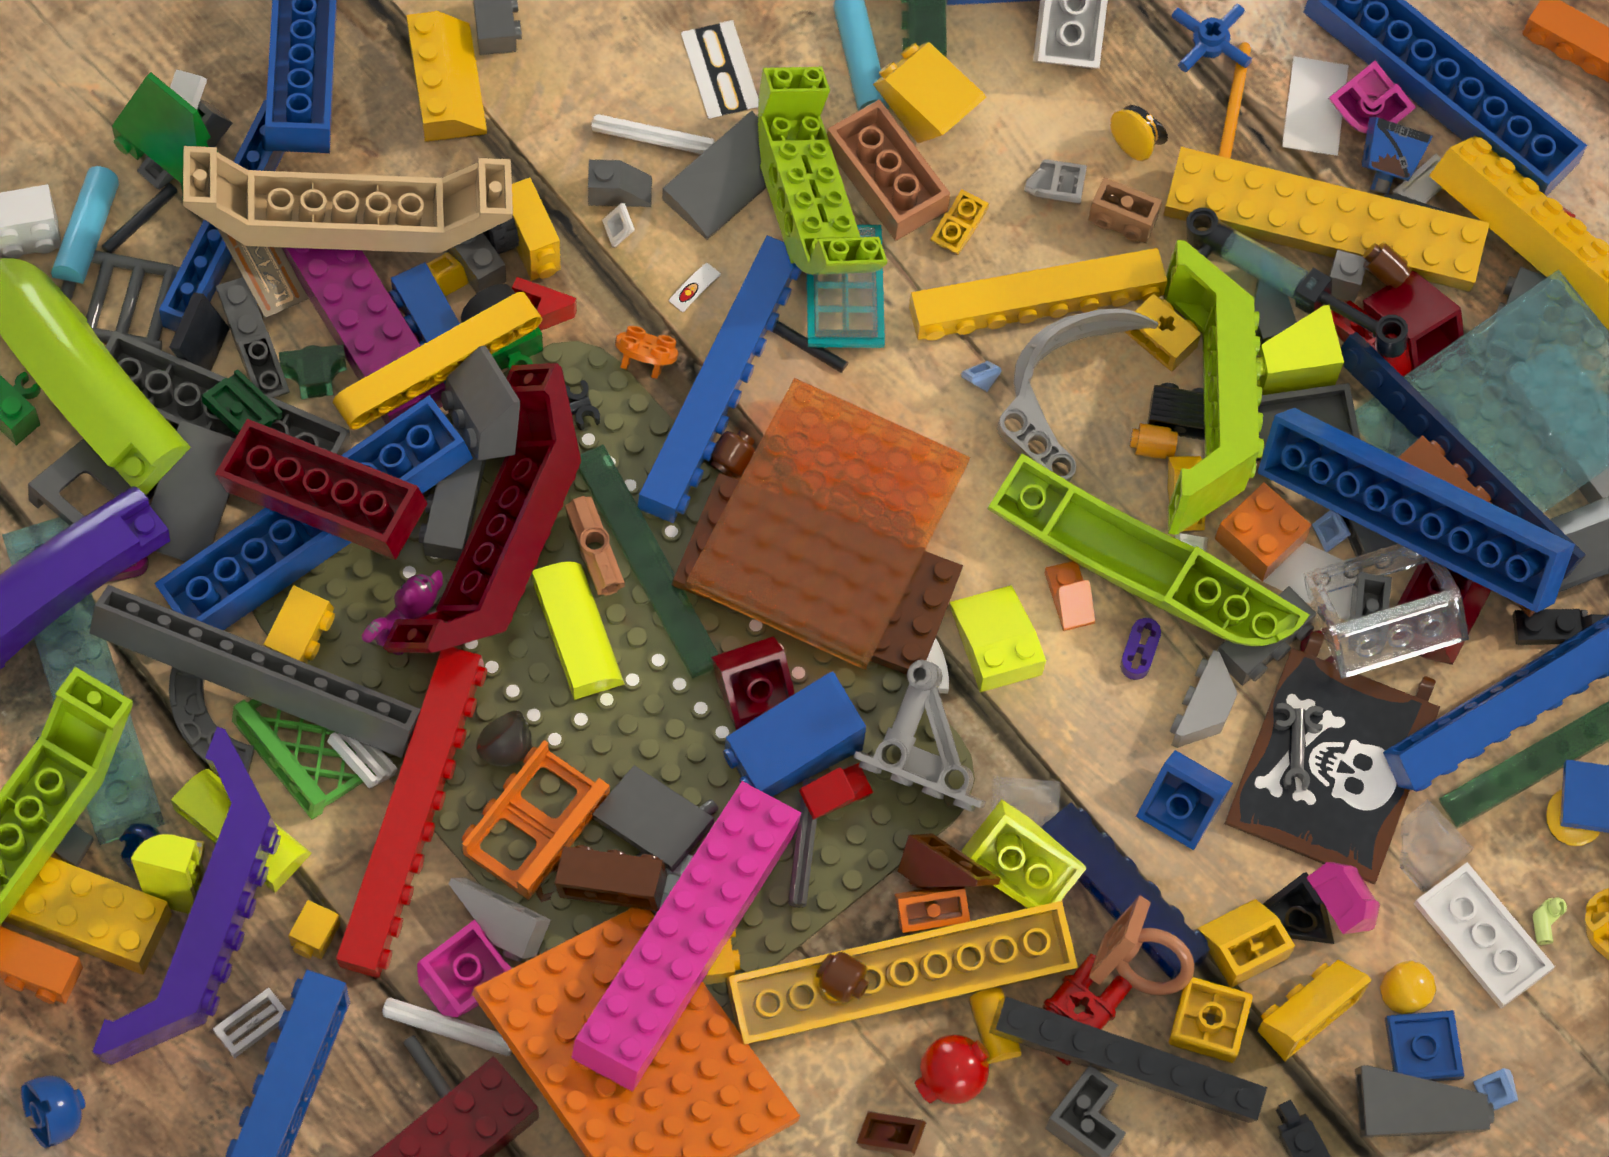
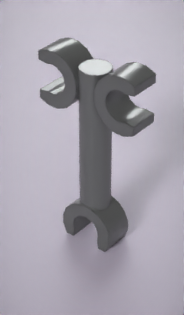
M1279 703L1275 707V712L1286 714L1288 720H1276L1274 728L1284 731L1292 726L1291 766L1283 779V786L1285 789H1289L1292 782L1291 778L1297 777L1302 781V790L1306 791L1310 784V776L1304 770L1305 730L1314 734L1321 732L1323 724L1313 723L1310 720V716H1321L1323 708L1311 706L1307 710L1302 708L1294 709L1287 703Z

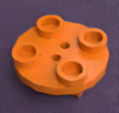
M628 326L627 331L618 334L615 340V347L624 354L620 368L627 370L631 359L654 364L651 378L658 379L663 365L673 364L677 361L678 350L675 347L677 341L666 335H659L657 337L646 334V330L638 326Z

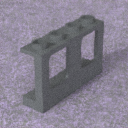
M83 438L28 483V498L36 508H40L45 504L68 525H72L83 518L84 515L60 495V492L81 474H90L115 497L131 488V486L115 468L108 466ZM158 483L145 494L149 500L154 496Z

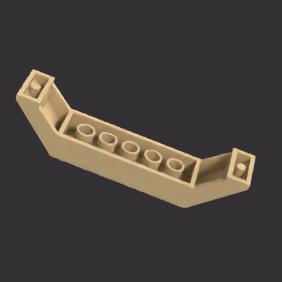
M184 146L183 206L245 246L442 253L512 219L511 159L478 158V163L443 178L247 170L219 154L217 147Z

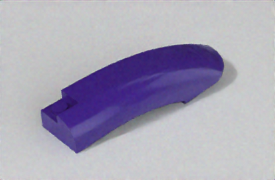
M135 486L127 489L56 534L0 574V669L5 667V663L35 636L86 596L170 542L169 529L150 507L149 499L140 489Z

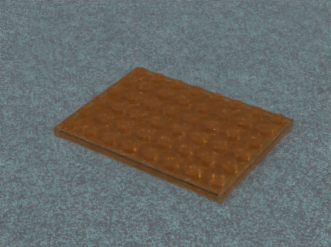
M794 378L688 576L685 587L866 670L971 457Z

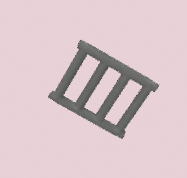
M95 250L91 263L101 264L86 316L90 327L101 342L108 343L114 331L99 329L97 325L113 268L132 270L115 331L162 350V341L159 340L163 325L159 308L180 267ZM145 273L164 276L147 337L128 334ZM64 280L61 291L71 301L76 282Z

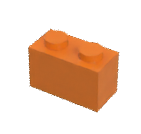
M932 887L895 894L899 925L903 933L970 922L965 887Z

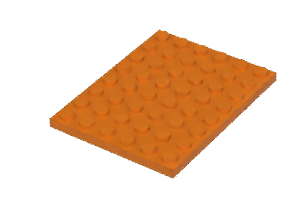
M631 908L474 987L473 997L586 1157H735L797 1123L800 1118L797 1110L748 1044H743L740 1032L703 982L698 987L633 1092L571 1058L576 1037L653 920L654 914L651 910Z

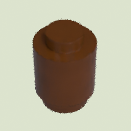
M1385 242L1380 245L1374 243L1363 255L1365 259L1363 267L1386 286L1391 285L1394 289L1398 288L1411 273V269L1407 266L1408 262Z

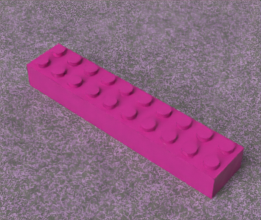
M743 781L741 782L575 1039L572 1059L633 1092L794 837L801 817L800 811Z

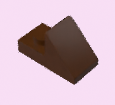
M868 1111L856 1143L863 1149L891 1153L895 1157H913L926 1122L921 1119Z

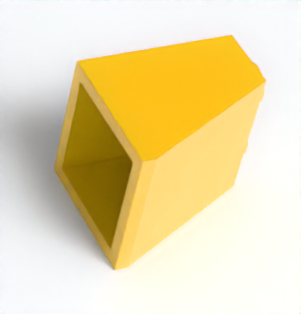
M930 42L919 46L916 43L910 45L901 53L903 59L897 64L891 62L879 72L881 78L873 84L917 143L943 136L986 98L985 94Z

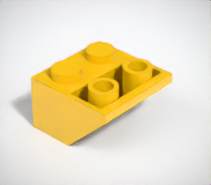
M1257 899L1197 928L1199 936L1230 988L1285 961L1290 957L1295 947L1279 918Z

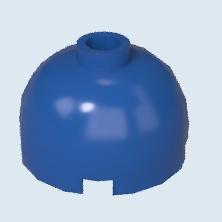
M51 1075L29 1080L21 1086V1100L26 1118L32 1116L38 1128L30 1129L42 1147L48 1148L70 1139L77 1132L82 1120L81 1110L85 1109V1100L79 1089L74 1090L71 1084L63 1078Z

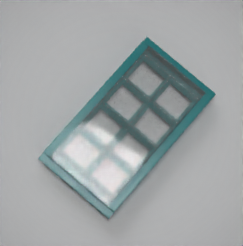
M857 225L861 237H879L882 244V225ZM883 268L872 273L816 275L806 273L808 347L885 348Z

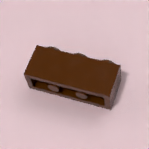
M577 845L574 848L564 846L555 879V886L560 898L658 911L668 874L663 860L654 855L643 854L639 857L626 855L619 850L602 852L595 851L584 845Z

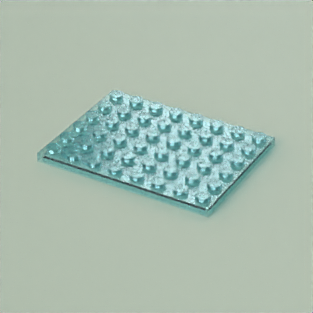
M1559 269L1404 376L1430 404L1543 513L1609 468V331ZM1375 397L1355 410L1359 431L1370 445L1398 458L1418 440Z

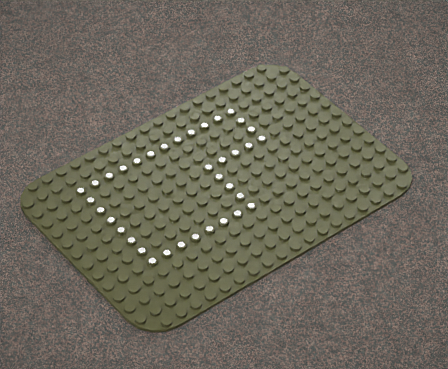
M579 341L551 343L543 347L542 352L530 357L533 364L558 363L562 367L565 385L569 386L573 394H580L582 392L580 381L585 380L589 386L591 405L596 407L600 413V424L598 425L594 422L593 417H583V430H580L576 425V414L572 415L581 464L577 470L575 480L564 499L563 507L552 526L551 534L540 553L538 563L533 570L560 562H577L582 565L624 680V685L576 700L573 699L536 595L531 574L525 592L521 596L513 614V619L505 632L454 646V648L481 655L484 667L487 668V675L483 686H477L474 698L477 699L476 709L472 718L467 717L463 728L467 730L463 747L461 749L457 748L453 757V760H456L455 771L451 780L446 779L442 790L446 792L441 811H435L432 820L435 823L434 832L480 885L551 919L538 950L539 955L631 909V907L560 898L555 886L557 872L550 873L541 884L543 894L553 892L551 900L541 902L536 892L528 900L463 855L462 837L470 825H477L484 817L482 812L487 803L492 798L496 800L504 791L503 785L513 772L518 774L525 765L523 760L531 748L534 746L538 748L545 740L548 742L550 752L594 782L600 778L609 784L610 793L635 765L698 807L712 799L719 808V810L711 815L714 817V822H716L739 787V779L742 777L736 767L733 769L729 767L723 755L726 737L735 732L736 729L717 683L711 660L712 656L774 636L785 651L795 694L833 671L866 725L863 750L860 752L874 756L879 744L883 742L888 727L892 728L909 686L908 678L903 673L672 586L677 569L717 476L721 472L710 465L711 461L704 460L700 468L704 470L701 481L697 488L691 486L688 496H691L689 505L684 515L678 513L674 523L637 509L639 493L675 421L628 370L620 368L621 362L601 347ZM509 369L503 373L505 377H507ZM450 413L446 414L447 419L454 425ZM505 456L487 459L471 531ZM436 485L423 493L426 502L428 495L435 493ZM581 496L592 497L603 528L609 534L610 546L625 582V587L607 596L598 595L587 565L581 558L580 547L565 510L566 504ZM425 508L396 560L351 542L252 612L261 629L268 636L293 585L329 601L334 607V621L327 632L323 630L318 640V643H320L319 651L314 660H308L307 664L421 709L441 650L434 653L404 652L402 655L397 656L393 652H387L383 649L382 646L377 644L375 639L370 643L364 642L362 640V633L374 619L385 617L396 607L394 595L405 581L414 575L424 574L431 576L434 572L440 570L443 576V586L437 593L433 607L427 613L435 611L458 561L425 556L423 543H419L422 523H428L430 515L426 513ZM591 542L587 545V547L594 550L603 546L598 542ZM925 708L914 734V737L917 738L914 746L940 756ZM949 724L961 765L971 770L975 782L972 755L960 735ZM892 745L887 750V759L890 763L896 764L901 758V750L898 746ZM407 749L402 758L382 751L398 768L395 775L389 778L394 785L396 784ZM854 755L809 778L819 779L837 768L845 769L856 763L860 764L861 760L854 758ZM542 768L538 770L523 789L521 797L549 817L558 818L576 796L577 790L548 769ZM862 768L874 793L817 818L806 907L795 908L791 907L788 903L797 837L796 830L794 837L737 925L736 937L731 938L732 950H738L740 957V970H736L735 975L776 966L899 867L909 835L932 833L938 836L953 824L964 809L953 805L955 798L944 795L943 799H938L921 792L923 789L921 784L913 782L912 786H906L891 780V772L882 769L881 774H876ZM959 770L951 772L949 776L951 787L959 789L963 786L965 779L962 772ZM803 781L776 794L773 798L800 811L801 794L799 789L803 787ZM593 819L571 846L574 848L577 845H584L595 851L602 852L619 850L631 856H636L641 852ZM499 820L481 842L480 848L510 870H517L536 847L537 843L533 838L507 820ZM713 825L690 851L689 855H695ZM726 982L705 985L721 1008L730 1003Z

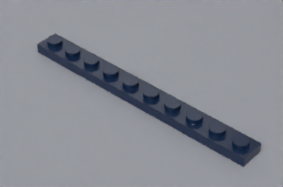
M1357 332L1349 335L1340 348L1344 360L1343 367L1417 439L1424 436L1429 442L1432 440L1437 442L1445 452L1444 457L1452 465L1454 463L1459 464L1468 474L1467 480L1475 488L1481 486L1489 494L1491 504L1575 544ZM1576 544L1563 579L1572 573L1586 555Z

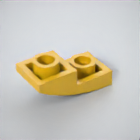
M961 189L948 213L945 212L930 241L959 255L987 212L989 203Z

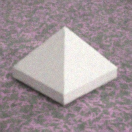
M625 203L618 205L602 220L612 247L618 246L635 230Z

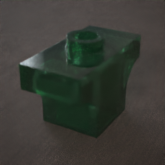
M343 344L326 347L310 345L302 350L279 352L280 367L284 377L294 380L299 385L301 399L334 395L332 384L335 376L347 370Z

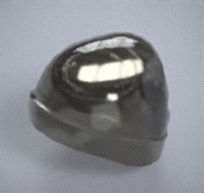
M513 710L493 720L481 731L476 743V750L479 757L491 765L499 767L516 765L524 760L532 748V733L521 711Z

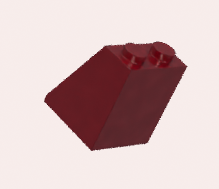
M1414 270L1411 271L1407 279L1398 288L1394 289L1391 285L1386 286L1363 300L1364 311L1377 321L1386 315H1397L1406 321L1408 325L1407 343L1413 371L1407 376L1414 384H1418L1466 354L1461 307Z

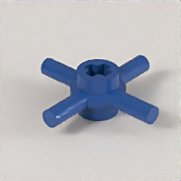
M1235 4L1221 20L1211 17L1203 20L1201 23L1179 7L1175 9L1171 18L1194 33L1193 42L1195 45L1178 63L1179 68L1184 72H1188L1202 56L1215 58L1222 53L1242 67L1247 68L1252 58L1230 43V32L1228 30L1245 13V9L1240 4Z

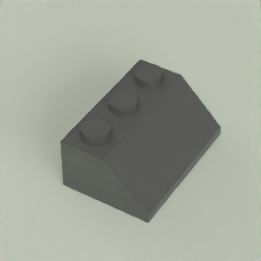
M486 345L479 346L446 377L445 391L441 394L442 406L445 411L450 413L454 427L460 430L468 449L471 448L477 460L515 455L520 400Z

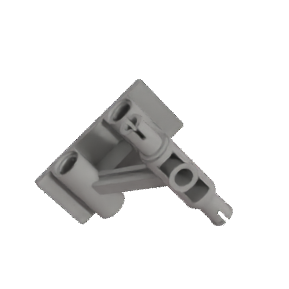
M917 660L908 669L907 678L909 686L892 728L888 727L884 740L877 747L874 756L856 751L854 758L861 760L859 767L870 772L881 774L882 769L891 772L890 779L906 786H912L913 782L923 785L921 792L935 798L943 799L944 795L955 798L953 805L972 812L976 807L984 808L986 801L969 795L974 777L968 767L961 765L938 690L942 682V670L932 662ZM925 708L940 756L914 746L917 739L914 737V734ZM892 745L898 746L901 750V758L896 764L890 763L887 759V750ZM954 770H959L964 775V784L959 789H954L949 784V776Z

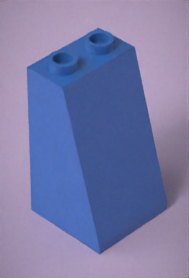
M832 671L728 735L723 755L731 769L737 768L742 777L739 779L740 784L743 781L773 797L804 781V779L854 755L856 751H862L866 725Z

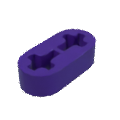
M1151 618L1137 620L1131 629L1120 665L1122 673L1129 679H1142L1150 670L1161 637L1160 625ZM1144 629L1150 630V636L1147 639L1146 645L1139 643ZM1136 652L1142 654L1141 665H1139L1138 669H1133L1131 667L1132 662L1130 661L1134 660Z

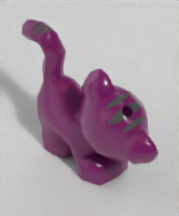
M437 570L431 576L424 574L414 575L405 581L394 595L396 607L385 617L374 619L363 631L362 640L370 643L375 639L377 644L383 647L396 619H414L428 614L427 611L433 607L437 593L443 586L442 572ZM393 652V654H395V655H397V656H398V655H402V654L404 653V652Z

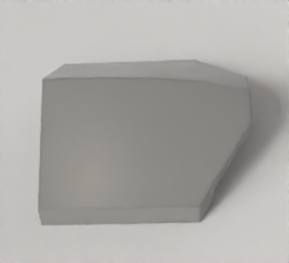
M1045 159L1041 162L1040 167L1026 180L1024 192L1040 198L1081 203L1087 165Z

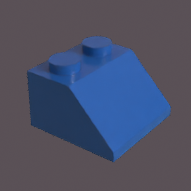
M1174 750L1161 768L1136 817L1194 850L1217 814L1233 783Z

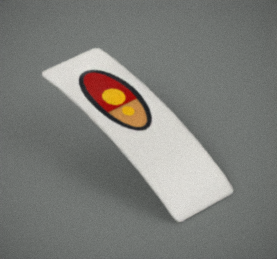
M705 263L669 299V302L684 312L721 273L710 264Z

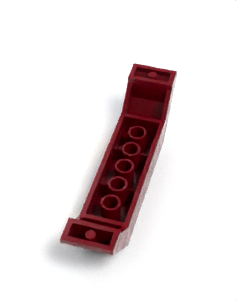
M558 363L511 366L506 379L520 400L515 455L505 456L436 610L414 619H396L383 646V649L387 652L434 653L507 630L581 464V456L562 367Z

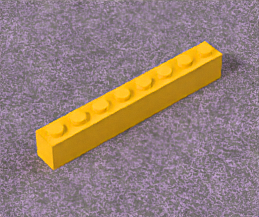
M1158 248L915 291L911 292L909 309L917 340L927 339L932 341L938 340L944 335L954 333L966 335L974 332L976 329L987 327L999 329L1009 323L1020 322L1026 324L1035 321L1037 318L1048 316L1059 318L1070 312H1090L1108 305L1120 307L1128 304L1130 301L1141 299L1146 301L1153 293L1159 298L1164 295L1167 278Z

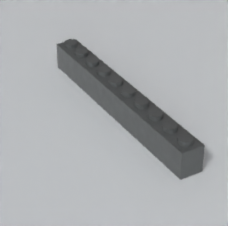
M111 585L106 587L94 607L89 634L402 758L410 743L421 710L417 707Z

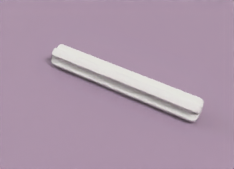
M599 114L595 115L592 121V130L595 132L702 154L715 143L712 138Z
M387 998L384 1003L382 1013L386 1018L505 1056H510L512 1053L499 1032L393 998Z

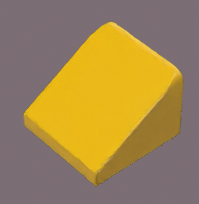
M449 252L427 263L444 296L468 284V278L463 265Z

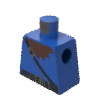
M1370 117L1362 159V167L1376 171L1370 189L1388 194L1394 178L1409 181L1431 142L1432 135L1378 117Z

